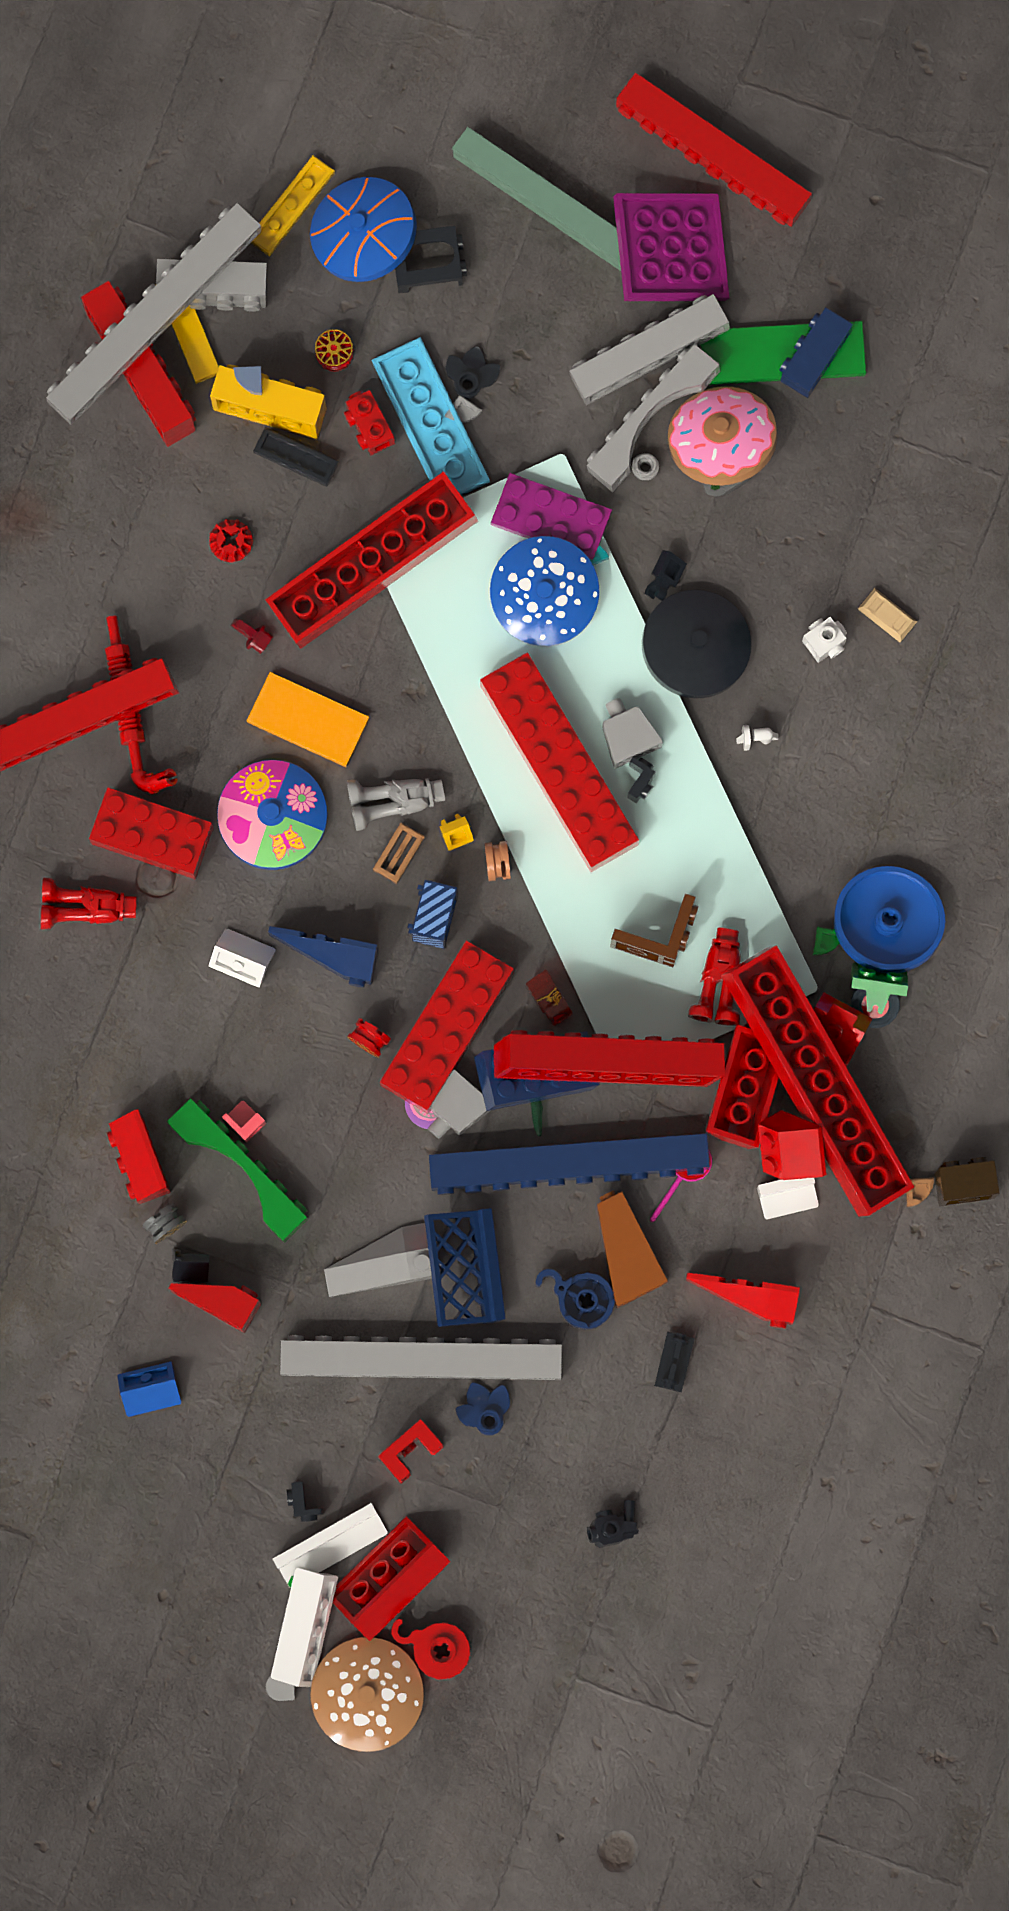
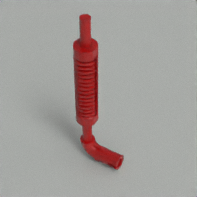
M117 616L106 618L111 646L105 648L106 660L109 661L107 665L110 666L108 670L111 671L109 675L112 676L110 681L118 678V673L132 669L133 666L131 664L129 645L122 644ZM137 711L117 720L119 721L118 726H120L118 730L121 732L119 734L121 745L129 747L133 773L130 775L133 783L138 789L155 794L160 789L174 786L177 783V778L169 780V778L175 777L177 774L171 768L156 774H147L144 771L139 744L145 742L144 730L141 729L143 727V724H141L142 719H140L141 714H139L140 711Z

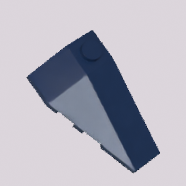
M269 926L268 932L271 937L341 978L349 980V985L364 988L365 984L372 985L378 957L376 944L341 938L340 942L337 943L326 935L317 934L313 935L312 938H308L307 933Z

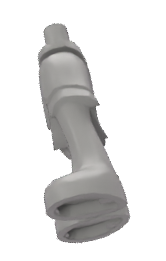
M426 778L425 781L421 779L384 781L385 785L375 787H362L357 780H347L351 806L389 798L392 801L369 807H352L356 831L366 829L368 823L375 819L397 814L401 816L422 811L428 806L434 807L435 802L445 801L441 779L429 781V778Z

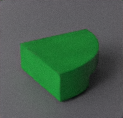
M817 927L813 955H824L837 948L840 943L835 929Z

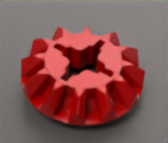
M225 519L216 524L212 532H210L209 545L211 551L218 559L225 562H237L249 554L253 545V537L248 526L238 519ZM224 532L230 536L238 534L235 539L239 547L238 549L232 544L224 546L226 542Z

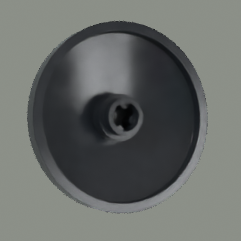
M686 590L667 597L652 611L642 634V653L651 675L664 688L687 698H708L726 691L741 677L747 667L751 654V635L743 615L730 601L713 592Z

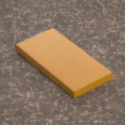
M271 672L247 719V723L344 767H347L369 721L368 716Z

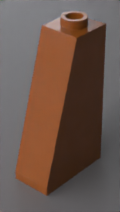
M613 1190L600 1197L601 1202L597 1204V1211L615 1305L619 1308L667 1284L668 1281L623 1192L616 1194Z

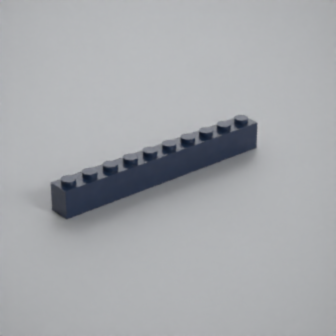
M707 1133L429 1155L432 1191H437V1195L454 1194V1189L465 1188V1193L482 1192V1187L493 1186V1191L509 1190V1185L521 1184L522 1189L536 1188L537 1183L548 1182L549 1186H563L567 1180H576V1184L593 1183V1178H604V1182L621 1181L620 1176H632V1180L648 1179V1174L658 1173L660 1178L676 1177V1172L687 1171V1176L703 1175L704 1170H709L710 1167Z

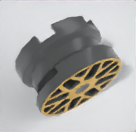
M174 1203L161 1209L159 1213L151 1216L142 1225L146 1231L151 1232L155 1244L175 1233L187 1222L182 1215L177 1213L178 1208Z

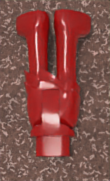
M43 877L42 903H82L85 908H60L42 905L41 929H51L56 923L64 921L90 922V924L113 923L117 920L123 921V918H136L137 896H124V892H121L119 896V893L112 890L96 889L89 886L88 888L80 886L82 890L64 889L58 887L52 878Z
M717 928L716 939H712V946L709 949L705 967L701 973L702 978L700 982H704L698 1004L690 1006L688 1011L689 1018L701 1022H712L716 985L722 981L715 1023L727 1026L740 1025V1014L733 1009V996L721 977L722 974L741 963L740 943L738 942L739 931Z

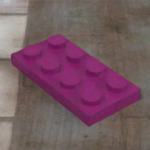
M509 473L491 520V526L527 539L538 536L561 538L577 546L589 559L593 560L610 519L612 509Z

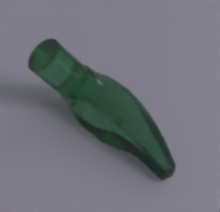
M531 1102L533 1125L537 1136H541L542 1102Z

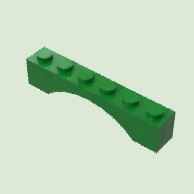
M190 1098L167 1121L168 1125L187 1144L216 1150L231 1158L246 1172L258 1191L264 1223L285 1243L308 1220L304 1215L308 1210L297 1199L292 1202L285 1195L288 1190L279 1180L276 1179L272 1182L265 1175L269 1170L258 1159L253 1163L246 1155L249 1150L239 1140L234 1143L227 1136L230 1131L220 1120L214 1123L208 1117L211 1111L200 1100L195 1103Z

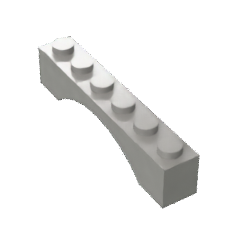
M695 344L690 350L686 348L677 358L678 363L672 370L668 368L659 378L660 383L654 390L650 388L641 399L642 404L636 410L634 408L631 409L623 419L625 423L618 430L613 429L606 437L605 442L607 443L602 449H596L587 459L588 472L611 492H614L631 473V459L635 443L650 418L675 399L703 392L720 373L719 364Z

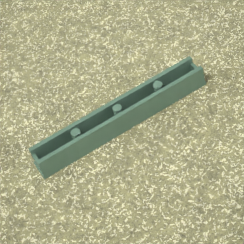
M469 127L465 129L452 147L455 159L621 271L616 227Z

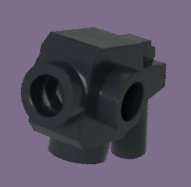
M624 1500V1513L620 1517H617V1514H612V1510L595 1513L596 1519L587 1527L589 1542L595 1543V1546L598 1548L616 1545L624 1540L634 1538V1535L639 1533L637 1522H634L635 1501Z

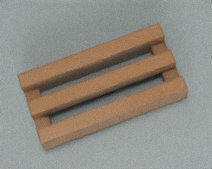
M400 823L374 866L373 871L397 884L425 836ZM402 832L408 833L387 869L381 868ZM412 837L417 838L396 874H391Z

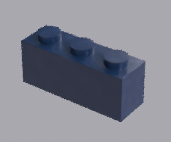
M826 307L821 314L816 313L809 324V327L812 329L807 336L801 335L794 347L797 352L792 359L787 357L779 370L782 372L781 382L806 398H809L850 335L853 327L852 323Z

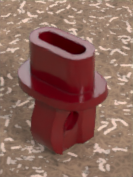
M234 619L230 625L248 638L246 649L249 650L252 647L260 654L273 638L271 634L264 630V625L254 630L240 619Z

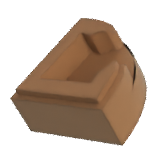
M934 1178L910 1179L914 1188L906 1192L907 1207L916 1206L928 1197L933 1188Z

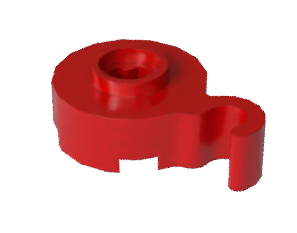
M397 1619L393 1623L391 1629L393 1638L401 1644H414L415 1661L420 1670L427 1676L439 1680L450 1679L460 1674L466 1667L470 1657V1646L465 1634L456 1626L447 1623H436L423 1630H414L409 1637L403 1638L398 1633V1629L403 1624V1621ZM443 1643H446L449 1646L447 1650L450 1651V1655L438 1659L435 1656L437 1652L434 1651L436 1645L442 1646Z

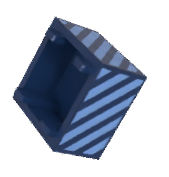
M425 880L424 885H418L417 888L419 890L418 896L421 897L414 924L408 923V934L412 935L413 942L445 949L458 898L457 887Z

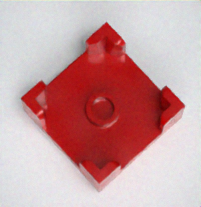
M823 992L814 1008V1012L847 1067L873 1018Z
M421 1419L378 1456L401 1484L411 1474L398 1457L401 1454L404 1457L410 1454L417 1447L415 1444L417 1440L425 1446L431 1455H436L444 1448L443 1444Z

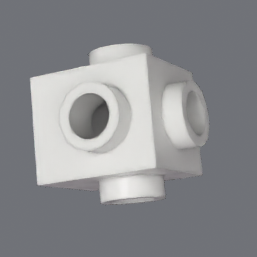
M829 617L825 621L822 618L815 621L809 626L810 631L803 636L802 642L819 663L828 656L831 659L836 657L844 650L843 645L847 639L845 637L847 632L839 621L834 622Z

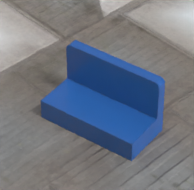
M172 1361L117 1375L120 1395L128 1417L181 1404Z

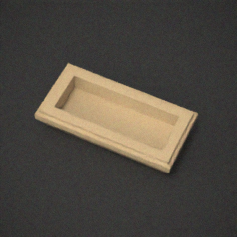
M876 588L873 589L858 608L859 611L900 643L917 623L914 618Z

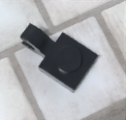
M662 550L651 573L656 579L647 586L645 595L651 599L656 597L663 601L667 596L669 586L676 588L687 563L672 552Z

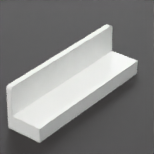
M372 1503L276 1556L273 1558V1561L288 1584L291 1576H294L296 1568L319 1573L387 1535V1530Z
M296 1568L271 1673L272 1679L298 1687H311L319 1663L338 1576Z

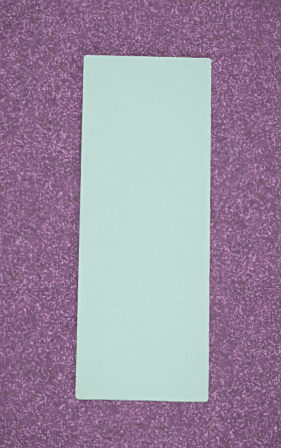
M563 454L554 456L515 474L586 500L569 462ZM507 478L463 497L475 514L478 522L393 582L387 589L505 841H507L509 850L595 1033L608 1034V1038L616 1039L620 1035H634L635 1039L645 1040V1037L660 1036L662 1041H671L675 1037H686L688 1042H698L699 1039H715L735 1030L736 1026L715 1023L722 981L716 985L712 1022H701L688 1017L690 1006L698 1004L704 983L700 982L702 978L701 973L704 970L707 954L712 946V939H716L717 928L719 927L739 931L738 942L740 943L741 963L765 948L777 945L805 996L807 997L815 993L818 988L680 696L660 685L651 675L645 664L642 653V634L645 622L604 536L599 546L606 551L609 559L594 565L599 581V601L596 612L588 626L573 639L559 645L535 646L516 639L503 628L495 616L490 599V582L498 561L511 547L527 539L491 526V520ZM527 652L639 839L637 847L593 872H590L480 686L481 678ZM617 698L621 699L626 711L638 706L663 742L662 748L641 757L654 766L652 770L656 773L650 783L654 786L645 800L640 798L637 804L627 798L640 773L632 769L629 763L614 769L602 728L603 722L611 718L605 705ZM685 894L696 897L694 905L699 906L693 926L687 925L686 931L690 932L685 951L678 952L673 968L610 947L614 929L668 946ZM733 998V1009L740 1014V1025L744 1026L748 1022Z

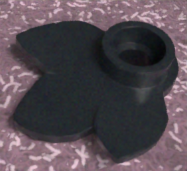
M475 346L467 351L462 359L449 355L446 362V372L454 381V388L458 395L464 398H473L480 392L481 388L490 387L496 382L500 373V365H485L482 351L478 346ZM465 382L473 384L471 389H465L462 385Z

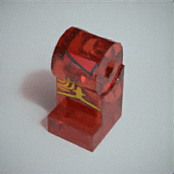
M544 970L525 983L526 989L554 1027L573 1015L569 1005L557 989L547 970Z

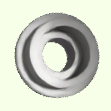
M642 453L634 458L632 472L638 479L644 481L651 480L658 473L659 463L653 455ZM644 463L650 466V470L647 472L640 469V466Z

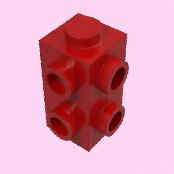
M361 390L350 395L349 400L346 401L347 411L343 413L350 427L355 425L359 434L356 435V439L361 449H367L370 456L394 445V436L371 391L363 392Z

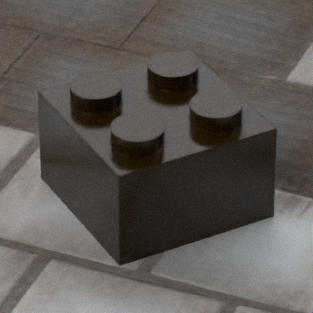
M987 1157L970 1159V1162L964 1165H960L959 1161L942 1163L943 1165L934 1173L939 1207L995 1199L1000 1194L995 1160L987 1161Z

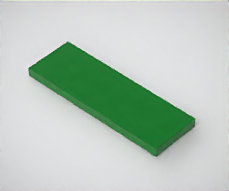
M862 321L850 322L853 324L852 331L822 378L866 375ZM809 324L730 328V330L701 344V350L716 361L720 367V373L709 385L781 381L782 372L779 370L787 357L793 358L797 352L794 349L801 335L807 336L812 328L809 327Z

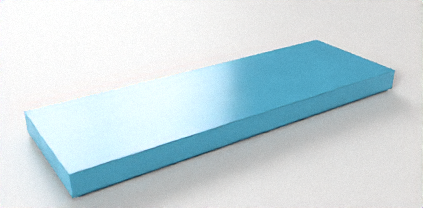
M421 337L373 359L372 363L429 481L444 471L461 496L490 483V479ZM448 410H450L454 420L445 417Z

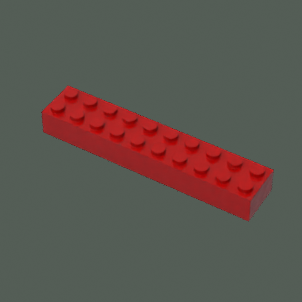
M777 945L765 948L722 974L721 977L801 1117L822 1126L825 1159L858 1217L870 1216L913 1189L914 1185Z

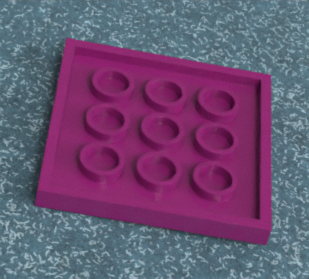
M617 193L613 197L624 301H695L701 296L707 295L709 297L713 294L717 301H726L730 298L718 194Z

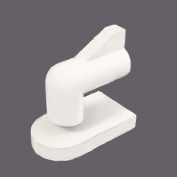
M743 725L742 735L736 738L737 744L743 743L744 751L749 750L751 745L749 725ZM770 728L752 730L753 741L769 744L772 740L779 739L778 733L773 732Z

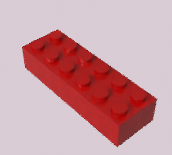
M109 281L81 296L85 312L103 340L106 337L104 333L114 322L119 324L125 318L123 314L128 308L125 303L126 299L119 287L113 288ZM152 343L123 372V375L166 446L169 447L195 432L193 422L197 420L188 400H181L183 398L180 393L181 389L174 377L168 379L167 366L160 354L154 356L155 351Z
M466 940L382 1077L380 1085L428 1114L433 1101L451 1072L460 1063L514 974V968Z

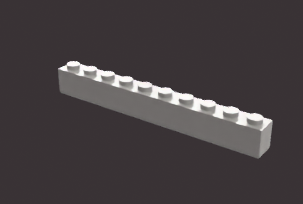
M238 203L233 208L230 206L225 208L218 217L220 221L214 227L208 226L199 236L201 240L195 246L190 245L183 251L180 256L182 258L176 266L173 264L168 266L161 275L163 279L157 285L151 284L142 294L144 298L137 305L133 303L126 309L123 314L125 318L119 324L114 322L104 333L106 337L99 344L94 342L85 352L87 356L80 363L76 361L66 371L68 376L61 383L56 381L48 389L47 393L49 395L46 397L48 404L70 425L120 377L261 233V225Z
M290 1335L287 1336V1341L281 1340L280 1374L281 1376L561 1380L562 1345H556V1340L540 1339L539 1344H528V1339H511V1344H500V1339L486 1338L483 1339V1344L472 1343L471 1338H455V1343H444V1338H427V1343H416V1338L399 1337V1342H388V1337H371V1342H360V1337L344 1336L343 1341H332V1336H315V1341H304V1336Z

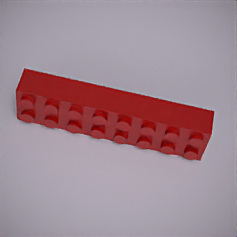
M443 471L265 600L299 648L302 649L476 524L478 520Z
M528 652L481 678L480 686L590 872L597 870L639 845L638 837Z
M514 1030L494 1045V1078L707 1087L725 1077L724 1043H715V1040L711 1038L699 1039L698 1042H688L686 1037H675L671 1041H662L660 1036L645 1037V1040L635 1039L634 1035H620L616 1039L608 1038V1034H593L591 1037H581V1033L571 1032L565 1033V1036H555L554 1032L542 1031L538 1032V1035H528V1031Z

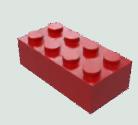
M107 787L89 840L92 845L196 879L214 828L209 821Z

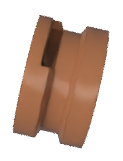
M500 841L496 845H493L492 842L485 843L488 880L496 881V878L502 877L504 880L511 879L507 841Z

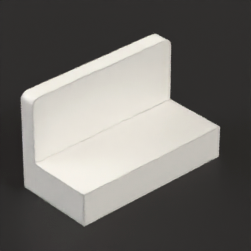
M225 929L214 947L209 967L260 987L268 964L273 958L276 949L230 929Z
M814 1178L777 1180L758 1185L757 1190L764 1218L768 1220L817 1208L819 1203L814 1187Z

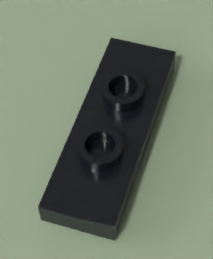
M267 427L264 428L253 450L255 454L326 487L339 464L338 460Z

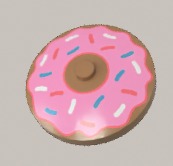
M716 387L693 395L677 409L669 425L668 443L675 464L688 477L710 485H730L749 479L766 466L776 448L777 427L771 409L757 395L735 387Z

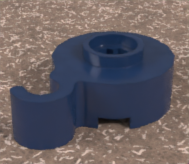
M545 1269L538 1274L535 1282L538 1288L542 1286V1281L546 1277H551L555 1280L554 1293L559 1300L560 1312L565 1321L573 1327L583 1330L596 1329L611 1316L615 1303L614 1295L609 1283L601 1276L584 1273L577 1274L567 1281H562L559 1273L552 1269ZM586 1294H590L594 1305L584 1309L581 1307L582 1302L579 1301L581 1295L585 1297Z

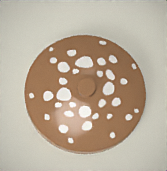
M366 1637L356 1638L332 1649L318 1665L311 1685L312 1709L322 1730L336 1743L356 1751H378L402 1740L416 1724L424 1700L422 1678L414 1661L397 1645L379 1638H373L371 1641Z

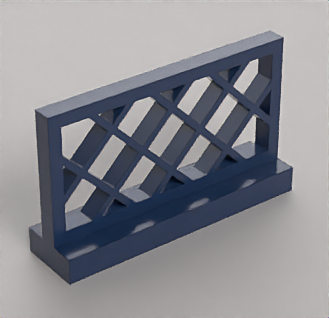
M492 1208L478 1211L424 1215L438 1327L494 1323L505 1320ZM462 1218H470L471 1230L467 1235L457 1227ZM434 1220H441L449 1227L442 1237L435 1232ZM452 1231L463 1240L456 1250L446 1242ZM466 1244L474 1250V1258L470 1263L460 1255ZM442 1246L452 1255L446 1265L438 1259V1251ZM456 1259L466 1267L460 1278L449 1269ZM470 1272L477 1277L478 1285L474 1291L463 1282ZM445 1274L455 1282L449 1293L442 1288L441 1279ZM459 1287L469 1295L463 1306L453 1298ZM473 1300L481 1306L482 1317H474L467 1310ZM450 1302L459 1312L454 1319L446 1320L445 1306Z

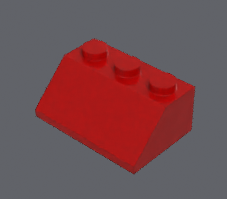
M138 1109L133 1110L109 1123L111 1131L107 1132V1136L112 1148L117 1146L121 1157L116 1158L121 1173L127 1172L130 1183L126 1184V1188L131 1200L136 1198L137 1202L142 1204L171 1193L141 1112Z

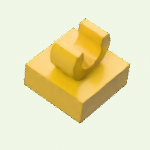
M455 814L456 820L446 823L445 819L441 820L442 826H440V830L448 851L474 841L465 816L461 817L459 814Z

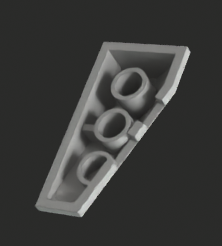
M425 1223L401 1227L324 1269L329 1297L432 1279Z

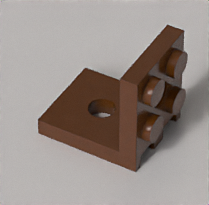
M685 894L668 946L614 929L610 947L673 968L678 952L685 951L690 932L686 931L687 925L693 926L699 906L694 905L696 897Z

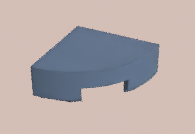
M261 366L233 367L237 382L245 390L254 395H262Z

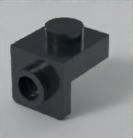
M632 757L629 766L640 773V776L629 790L627 798L637 804L640 798L645 800L654 786L650 783L654 779L656 772L652 770L654 766L641 757L637 760Z
M292 1482V1489H287L288 1506H293L294 1517H300L301 1522L318 1521L317 1515H323V1509L306 1510L304 1482Z

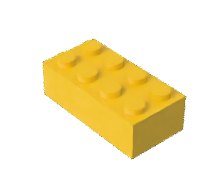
M228 364L227 367L219 365L210 394L213 410L318 439L327 410L325 395L321 394L320 390L313 387L298 388L295 387L293 382L280 379L279 382L270 380L269 376L261 373L262 395H254L237 382L233 367L238 366Z

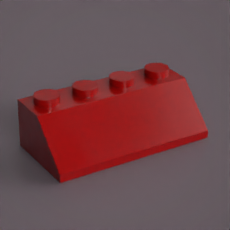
M736 1025L725 1062V1077L720 1079L706 1132L747 1149L759 1148L758 1124L767 1119L779 1078L750 1028Z
M406 1516L336 1585L332 1603L371 1641L451 1561Z

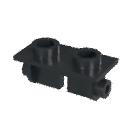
M667 1331L654 1386L682 1393L695 1338Z

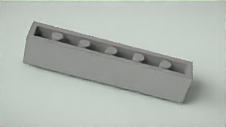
M714 294L709 297L704 295L697 298L692 303V306L685 310L679 308L669 314L668 319L660 323L659 321L650 323L644 328L645 331L638 335L633 333L624 337L620 341L621 344L613 348L608 346L597 352V356L589 361L583 359L575 363L573 369L569 372L584 403L588 405L677 358L684 349L688 348L690 350L694 344L699 346L730 330L729 321Z

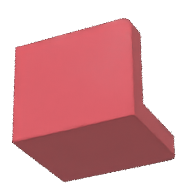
M241 1101L228 1115L225 1113L222 1116L223 1120L246 1143L266 1124L265 1120L245 1101Z

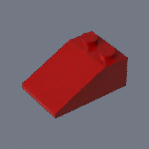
M171 1283L169 1286V1290L172 1293L243 1333L246 1332L261 1306L257 1299L259 1295L243 1285L240 1289L234 1286Z

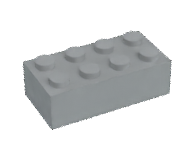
M157 259L156 285L163 279L161 275L165 269L171 264L176 266L181 260ZM231 262L190 304V308L201 310L206 309V306H217L219 310L228 311L233 310V307H244V310L251 312L260 311V308H266L267 264Z

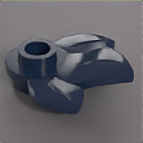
M471 1383L467 1392L468 1404L456 1408L457 1416L464 1425L477 1427L484 1435H495L502 1429L503 1415L510 1406L508 1391L504 1385H501L490 1393L485 1387L477 1383ZM488 1416L495 1419V1424L491 1427H487L484 1424V1419Z

